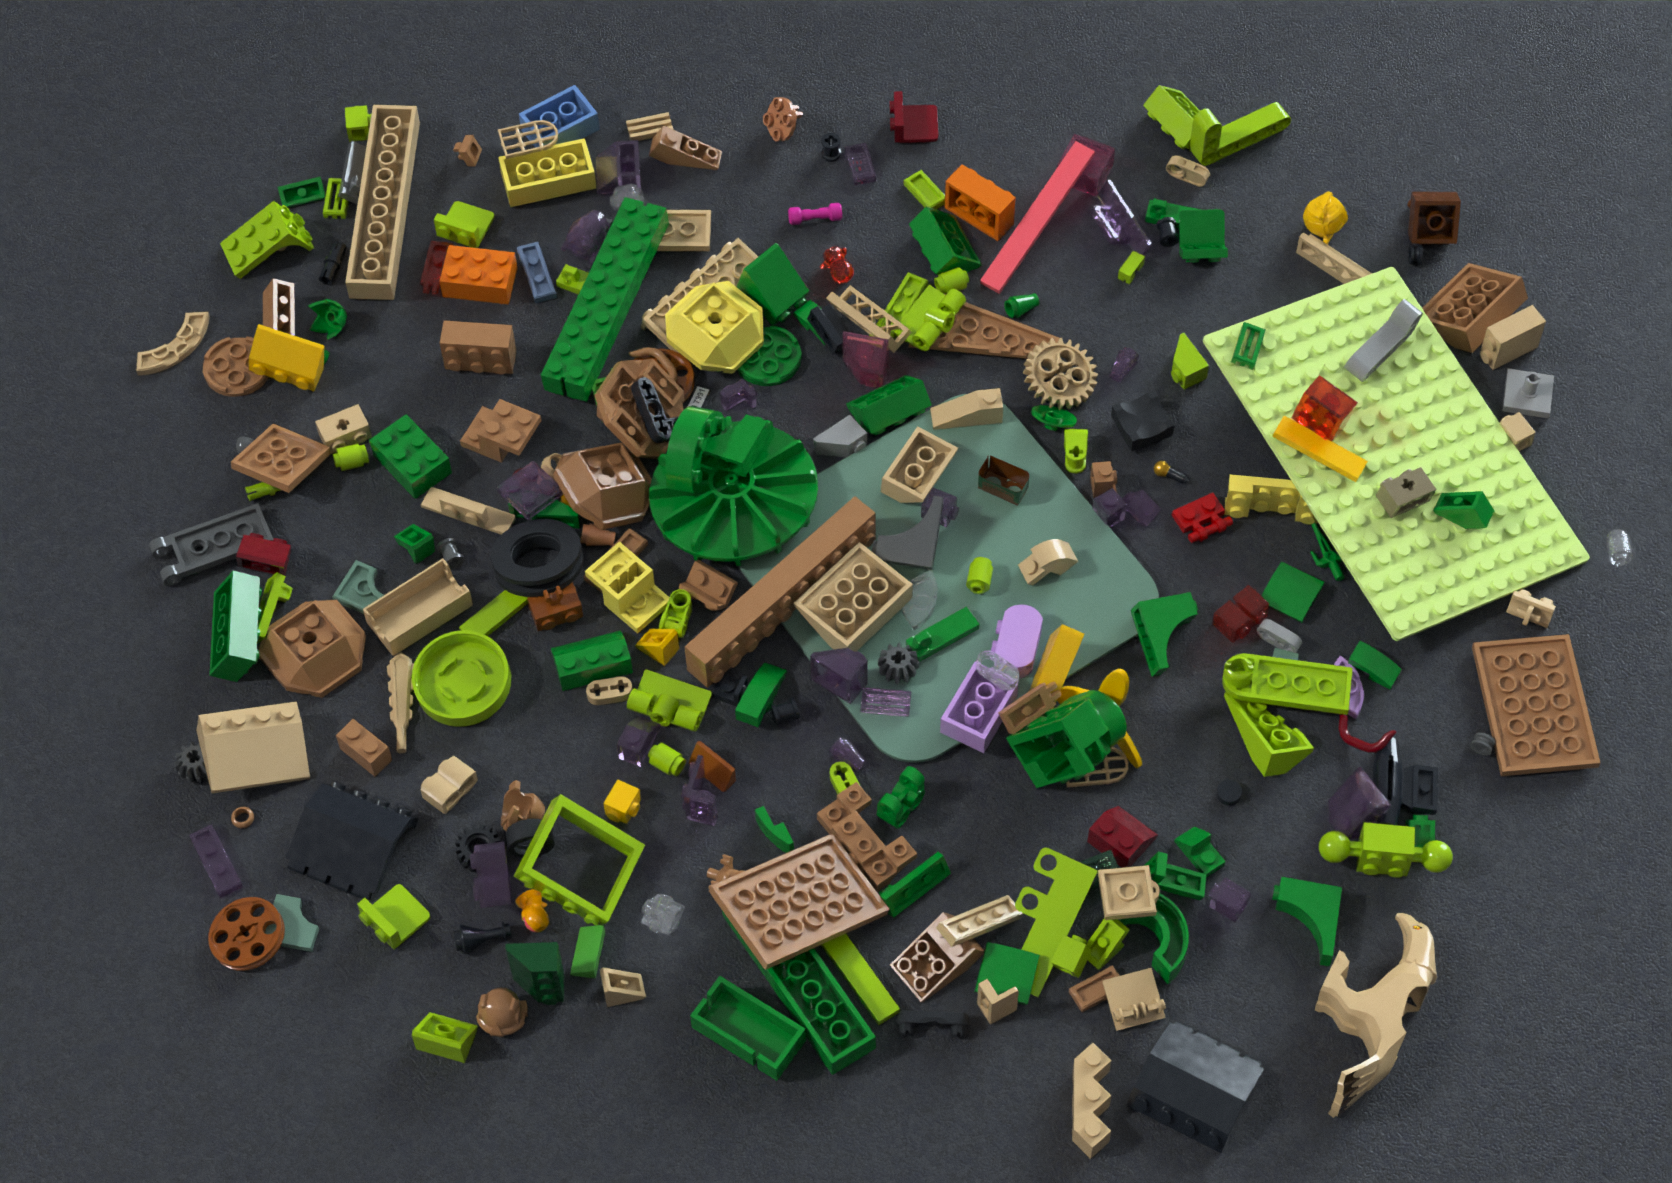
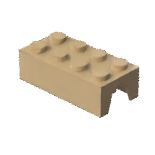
M442 558L365 607L363 612L369 627L392 656H395L473 606L470 590L465 584L462 587L458 585L449 565Z

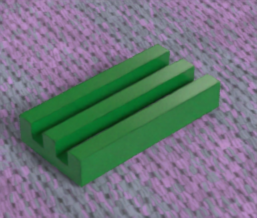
M1244 322L1231 362H1240V366L1243 367L1245 364L1249 365V369L1253 370L1266 329ZM1248 329L1250 330V333L1243 352V356H1240L1239 352L1243 343L1246 330ZM1257 332L1259 333L1252 358L1249 359L1247 358L1254 334Z

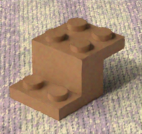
M499 399L493 410L481 407L460 440V444L464 448L502 463L508 452L518 456L521 454L540 424L541 415Z

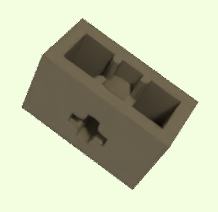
M1420 467L1413 471L1408 469L1394 479L1392 477L1385 479L1380 484L1376 497L1390 518H1393L1429 502L1437 489Z

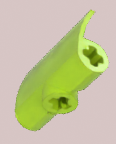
M928 285L900 321L912 332L905 342L921 350H929L942 332L947 333L951 330L955 315L966 303L965 296L956 289H950L945 295L931 285ZM900 329L893 330L897 337L903 332Z
M645 670L638 689L634 688L629 695L627 709L649 716L654 723L660 726L673 724L696 732L707 710L712 692L650 670Z

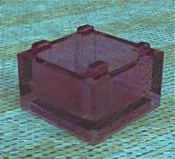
M1074 134L1058 162L1057 168L1075 141L1094 150V157L1072 188L1097 196L1114 165L1115 148Z

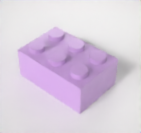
M974 662L941 717L940 733L984 753L1003 722L998 712L1015 701L1018 696L1019 682Z

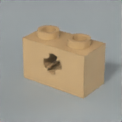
M359 404L315 421L319 436L323 444L330 447L331 454L335 453L337 448L363 443L367 439L372 438L369 424Z

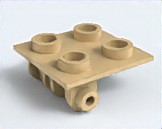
M1152 968L1102 981L1116 1031L1166 1018L1164 1014V1009H1166L1163 999L1160 1000Z

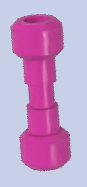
M830 203L828 207L815 210H801L799 207H790L788 209L789 223L791 225H800L802 221L815 218H829L831 221H840L842 219V207L840 203Z

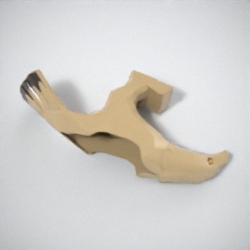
M1404 913L1396 914L1395 919L1398 921L1403 933L1404 949L1402 959L1374 987L1360 992H1355L1347 987L1345 980L1350 961L1345 953L1339 950L1320 990L1315 1011L1324 1012L1331 1016L1341 1032L1360 1037L1369 1054L1368 1060L1341 1072L1335 1099L1331 1110L1328 1112L1333 1118L1342 1114L1365 1092L1371 1090L1390 1073L1398 1058V1051L1406 1035V1031L1402 1026V1017L1407 1012L1420 1010L1430 985L1436 982L1437 973L1433 936L1426 925L1419 923L1411 915ZM1411 997L1416 1006L1407 1003V998Z

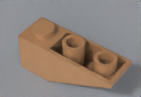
M664 125L652 139L649 152L650 157L666 164L718 170L722 151Z

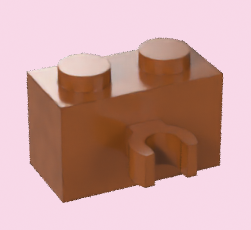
M573 582L563 589L560 586H556V591L553 593H548L547 590H544V596L527 597L537 631L550 630L556 625L566 622L571 623L583 617L582 605Z

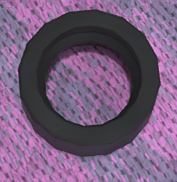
M542 819L521 820L507 828L506 840L510 854L523 858ZM553 827L538 856L544 855L554 848L555 837Z

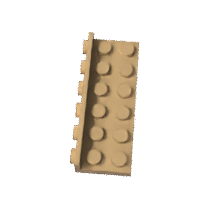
M739 238L732 243H726L721 253L717 256L712 255L702 269L697 268L693 271L690 279L685 283L683 281L680 282L670 296L665 295L658 302L656 308L653 310L651 308L648 309L642 316L641 328L644 331L648 328L670 350L678 352L667 343L665 314L696 286L729 281L737 287L743 269L758 258V256Z

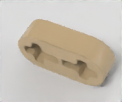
M615 677L591 682L586 688V694L591 704L604 705L628 700L633 688L628 678ZM619 686H624V692H619ZM595 690H600V696H595Z

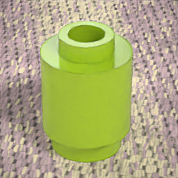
M958 267L939 274L937 278H934V283L938 291L947 294L950 289L958 291L966 289L969 277L965 270L962 271Z
M354 444L337 448V453L333 454L336 468L340 467L341 471L362 467L364 463H369L365 445Z
M976 557L970 563L966 586L975 594H982L990 589L993 566L988 558Z
M664 743L654 745L648 754L650 758L649 764L669 776H678L686 764V759L683 758L681 753Z

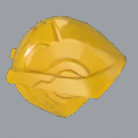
M1328 191L1309 202L1305 207L1303 220L1306 228L1314 235L1323 238V242L1328 245L1333 234L1341 230L1346 224L1348 215L1342 203L1333 196L1332 192Z

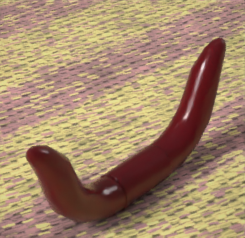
M1340 714V737L1346 744L1368 753L1378 752L1385 748L1396 734V731L1392 730L1385 733L1376 743L1365 742L1349 734L1347 715Z

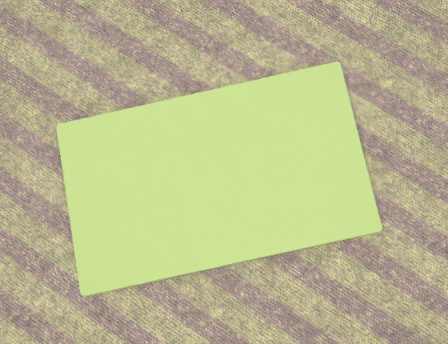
M1386 268L1204 336V345L1393 640L1400 641L1512 594L1514 591H1519L1579 566L1589 560V554L1395 268ZM1403 299H1406L1423 313L1420 321L1407 340L1364 382H1361L1344 368L1346 362L1389 320L1396 306ZM1244 322L1266 329L1253 370L1249 369V365L1245 364L1243 367L1240 366V362H1231ZM1248 329L1246 330L1243 343L1239 352L1240 356H1243V352L1250 333V330ZM1257 332L1254 334L1247 358L1249 359L1252 358L1259 333ZM1283 416L1294 420L1367 460L1368 462L1358 480L1354 482L1272 437ZM1421 467L1437 489L1431 500L1390 518L1376 497L1380 484L1387 478L1392 477L1394 479L1399 477L1408 469L1413 471ZM1483 491L1494 509L1487 528L1465 529L1435 514L1433 511L1441 493Z

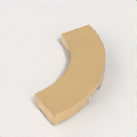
M185 313L182 327L172 342L153 350L138 352L136 370L138 376L166 370L188 357L200 344L207 331L209 313Z

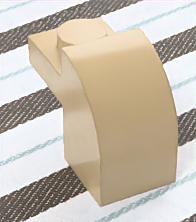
M1052 539L1031 548L1032 554L1018 564L1027 584L1033 586L1050 572L1062 575L1075 565L1078 560L1068 542Z

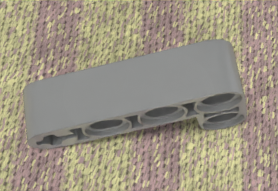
M1403 299L1396 306L1389 320L1349 358L1344 368L1361 382H1364L1407 340L1415 330L1423 313L1406 299Z

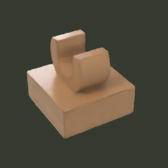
M465 135L463 142H457L453 151L459 152L458 158L464 160L467 166H476L482 148L473 135Z

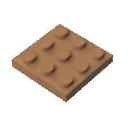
M272 424L231 461V468L289 493L331 454L330 447Z

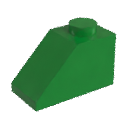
M1483 491L1441 493L1433 510L1435 514L1465 529L1487 528L1494 513V509Z

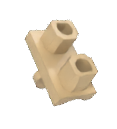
M1520 589L1518 592L1514 591L1506 613L1524 619L1522 625L1527 626L1530 621L1548 628L1556 606L1548 598L1544 597L1538 600L1531 597L1529 591Z

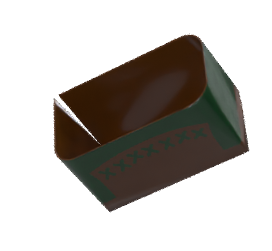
M988 455L979 469L978 489L1017 506L1019 505L1029 488V473L991 455L989 461ZM996 477L1000 480L1001 485L991 482L987 478ZM1010 486H1017L1021 489V491L1014 492L1007 488Z

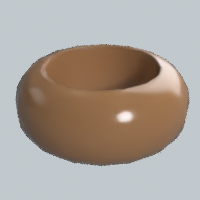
M239 807L233 811L231 821L237 828H247L254 821V813L248 807ZM241 813L249 815V818L244 822L236 821L237 816Z

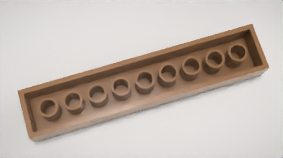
M854 496L685 646L687 671L707 688L713 683L719 682L729 668L737 666L747 652H752L764 637H769L774 632L776 626L791 617L792 612L796 609L794 602L856 544L860 542L865 547L873 544V541L876 539V513Z

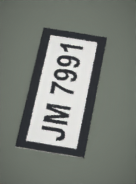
M696 384L685 408L689 406L703 408L712 389Z

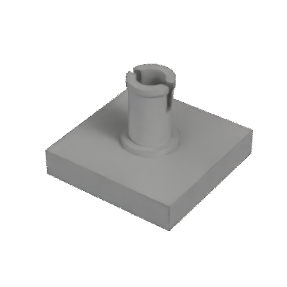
M1508 369L1502 411L1510 413L1520 412L1523 415L1549 419L1554 376Z

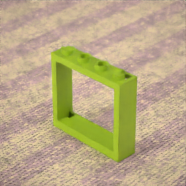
M560 794L551 801L513 877L525 883V887L534 888L541 892L543 898L563 905L565 911L580 915L587 924L603 925L609 921L645 844ZM558 815L628 856L602 910L532 869Z

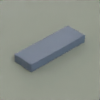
M539 242L517 247V252L535 303L557 298Z

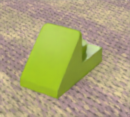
M1104 918L1086 944L1092 951L1088 961L1098 970L1101 969L1124 947L1122 940L1129 932V929L1118 919L1105 920Z

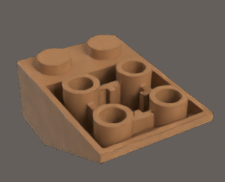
M945 912L936 918L890 964L922 1003L967 971L984 954V950L974 938L951 947L936 929L940 922L954 917V915Z

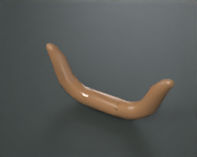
M646 347L628 353L632 357L648 355L656 357L669 376L676 382L677 370L661 350Z

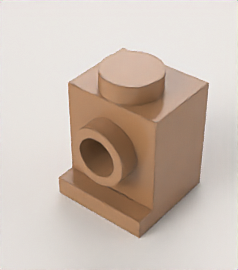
M1111 461L1092 463L1090 480L1093 498L1117 496L1116 470L1112 469Z

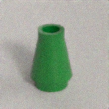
M1035 293L1011 296L1005 301L1004 307L1009 317L1019 318L1029 310L1039 306L1040 302Z

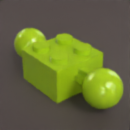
M1364 822L1358 842L1350 841L1342 832L1330 831L1321 837L1318 846L1320 855L1328 862L1339 863L1348 856H1356V872H1363L1366 875L1388 874L1395 878L1407 876L1412 862H1420L1428 871L1439 873L1448 869L1453 859L1450 847L1442 841L1434 840L1426 843L1422 848L1415 847V827Z

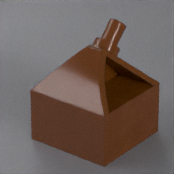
M1457 192L1411 193V199L1408 201L1407 206L1410 208L1408 235L1412 244H1457L1461 205Z

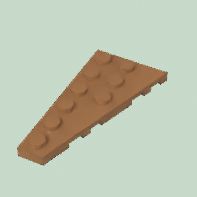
M966 302L955 315L951 330L947 333L942 332L929 349L1028 359L1027 356L1036 345L1040 347L1043 340L1048 344L1049 340L1053 338L1055 343H1057L1060 338Z

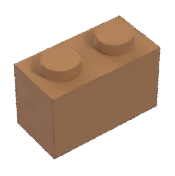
M354 719L336 735L340 749L374 777L392 761L389 747Z

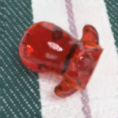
M834 246L825 250L823 254L824 262L820 264V268H830L832 279L837 283L844 284L852 279L854 269L845 258L847 248L843 247L841 249L838 246Z

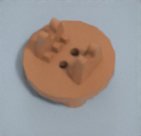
M775 97L767 113L763 116V123L767 126L770 135L776 142L789 140L796 128V118H801L803 115L802 112H798L799 106L793 105L789 99L784 97Z

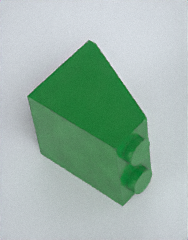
M777 243L743 269L737 284L739 290L762 307L763 316L772 326L779 321L781 323L785 322L790 317L792 310L803 306L807 302L806 297L809 293L808 288Z

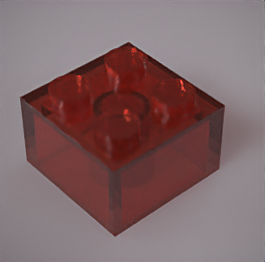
M1319 375L1304 392L1291 418L1314 431L1324 440L1328 439L1333 442L1345 428L1358 402Z

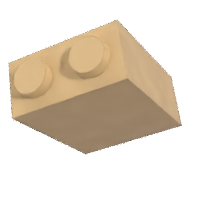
M1533 305L1487 327L1480 356L1483 362L1488 364L1492 370L1538 348L1546 320Z

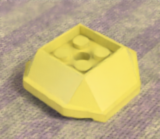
M729 281L694 287L665 314L667 343L700 370L723 371V373L733 374L763 346L762 307Z

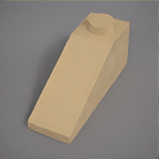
M1000 388L977 390L930 408L933 430L1002 423L1003 403Z

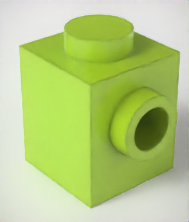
M367 105L345 108L346 130L349 142L368 140L372 114H368Z
M1063 935L1051 960L1052 965L1058 970L1079 978L1092 952L1086 945L1087 941L1076 935H1073L1072 938Z

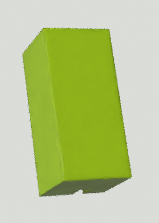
M1133 251L1120 268L1118 279L1126 280V283L1130 284L1135 278L1136 269L1140 271L1143 267L1145 256Z

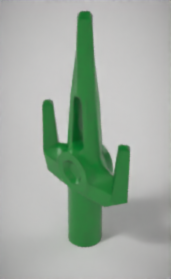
M1314 522L1311 525L1320 545L1323 558L1319 559L1314 551L1310 553L1318 567H1329L1335 580L1341 581L1345 576L1338 563L1343 562L1339 554L1332 551ZM1322 542H1323L1324 545L1326 546V548H1327V550H1328L1327 552L1325 551Z

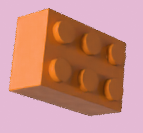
M961 165L946 180L945 209L996 241H999L1014 225L1016 197L1009 191L1001 189L991 180L985 179L977 174L975 170L969 169L964 165Z
M449 245L440 277L442 296L509 305L518 269L515 252Z

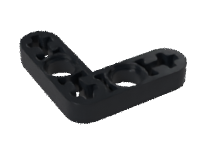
M642 377L631 385V391L650 438L654 442H669L673 424L675 425L678 417H666L653 383L648 378ZM648 406L653 408L655 415L649 411Z

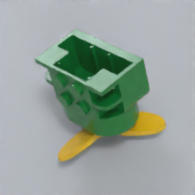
M1116 669L1103 680L1098 691L1074 686H1063L1060 691L1062 695L1057 699L1060 704L1059 706L1048 710L1021 730L1006 738L1036 788L1059 781L1061 784H1064L1073 777L1075 780H1078L1087 773L1093 772L1095 770L1094 766L1103 762L1106 755L1111 752V748L1118 744L1134 767L1138 769L1142 766L1141 757L1126 731V719L1120 709L1129 689V677L1125 670Z

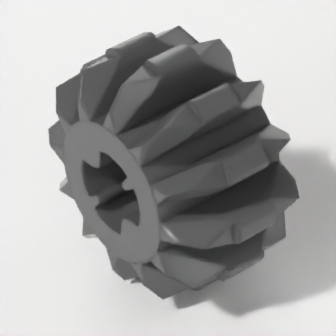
M900 642L897 644V647L889 644L887 650L882 649L880 652V658L878 659L879 673L881 676H886L887 682L895 679L897 685L900 680L908 683L909 677H915L916 669L919 668L916 651H911L909 645L902 648Z
M191 741L190 747L187 748L182 745V752L176 753L177 761H175L174 766L182 779L186 778L189 783L197 779V782L201 784L202 778H208L200 743L195 746V743Z

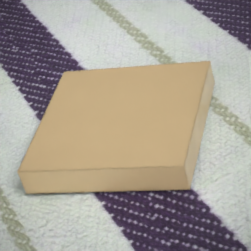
M1149 865L1098 870L1105 920L1156 916L1157 911Z

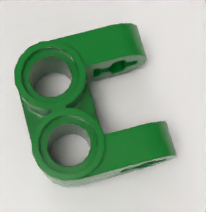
M907 766L899 776V781L892 793H885L878 802L876 815L896 829L902 827L910 812L918 807L925 795L924 776L916 768Z

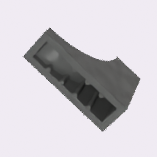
M933 496L927 514L913 528L896 535H879L878 541H873L872 552L885 563L933 570L944 498Z

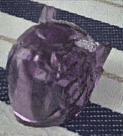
M592 210L573 222L561 250L566 251L569 249L576 257L590 260L589 263L592 266L610 229L603 214L597 210Z

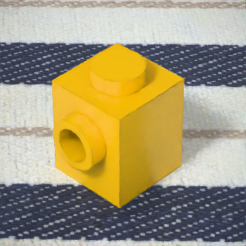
M617 779L603 803L605 815L614 822L621 821L627 824L630 818L635 817L639 811V803L641 801L640 789Z

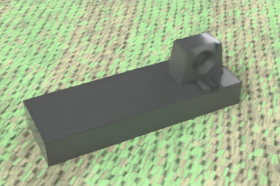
M351 141L347 149L338 197L358 205L366 146Z

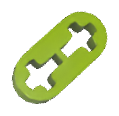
M840 761L831 766L830 781L837 794L855 782L859 784L849 764ZM837 771L845 773V781L842 780L840 775H837Z

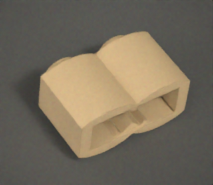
M452 756L439 765L437 773L423 781L420 789L422 798L443 814H446L476 784L478 780L476 771L457 757Z

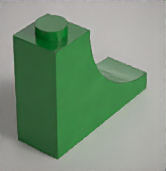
M746 414L741 422L731 430L708 438L701 463L746 477L770 436L768 422L760 417Z
M1191 592L1139 601L1130 610L1152 677L1160 676L1169 667L1167 662V643L1172 631L1183 624L1190 623L1198 614L1197 603L1193 600Z
M1281 877L1280 884L1274 885L1272 900L1277 901L1275 910L1288 913L1305 924L1317 942L1320 965L1330 966L1334 952L1342 887Z

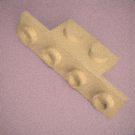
M434 487L429 489L421 504V507L501 535L512 527L516 519L514 514Z

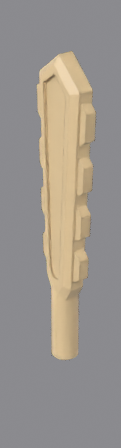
M401 652L390 660V664L387 666V675L391 678L388 682V690L392 693L389 697V705L393 708L390 712V720L394 722V726L397 729V752L405 753L406 729L409 721L413 719V711L410 707L413 705L414 699L413 695H411L413 691L411 677L414 664L411 658Z

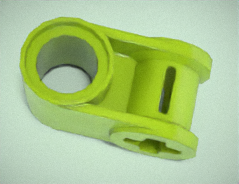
M1064 429L1065 467L1071 473H1081L1086 468L1088 429Z
M678 589L672 592L659 623V629H675L679 638L684 637L692 613L691 596L686 590ZM680 602L686 603V604L683 605V606H677V605H676V604H678V603H680Z

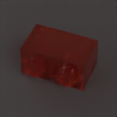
M1250 585L1233 597V600L1236 602L1235 604L1229 600L1214 612L1212 625L1232 643L1239 637L1243 639L1255 624L1260 625L1268 616L1269 603Z

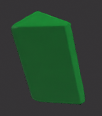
M321 176L277 187L281 203L287 208L325 199L326 197Z

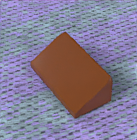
M698 741L690 757L689 765L718 789L725 792L736 782L735 768L704 743Z

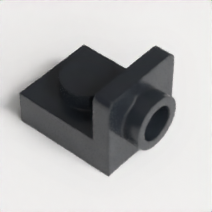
M724 675L716 683L712 692V698L737 707L748 687V677L743 675L741 680Z

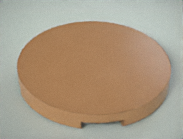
M247 336L246 338L230 339L228 337L218 341L207 351L204 356L203 375L211 389L225 396L237 397L250 394L265 384L269 378L268 376L257 375L249 370V355L254 338Z

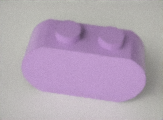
M1015 605L1005 611L1003 620H998L996 634H999L998 641L993 640L991 655H995L994 666L996 670L1011 679H1021L1032 673L1043 622L1041 614L1035 608L1028 605Z

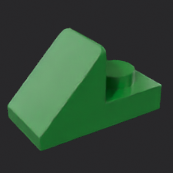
M415 524L410 525L394 536L397 543L408 550L416 564L435 552L432 534Z
M1193 827L1174 839V842L1200 873L1206 874L1207 878L1224 867L1226 861L1210 843L1212 835L1207 831Z

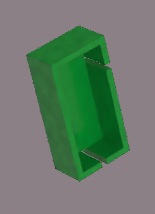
M722 976L718 977L707 992V999L703 998L690 1015L693 1029L752 1066L757 1062L758 1070L776 1081L806 1041V1029Z

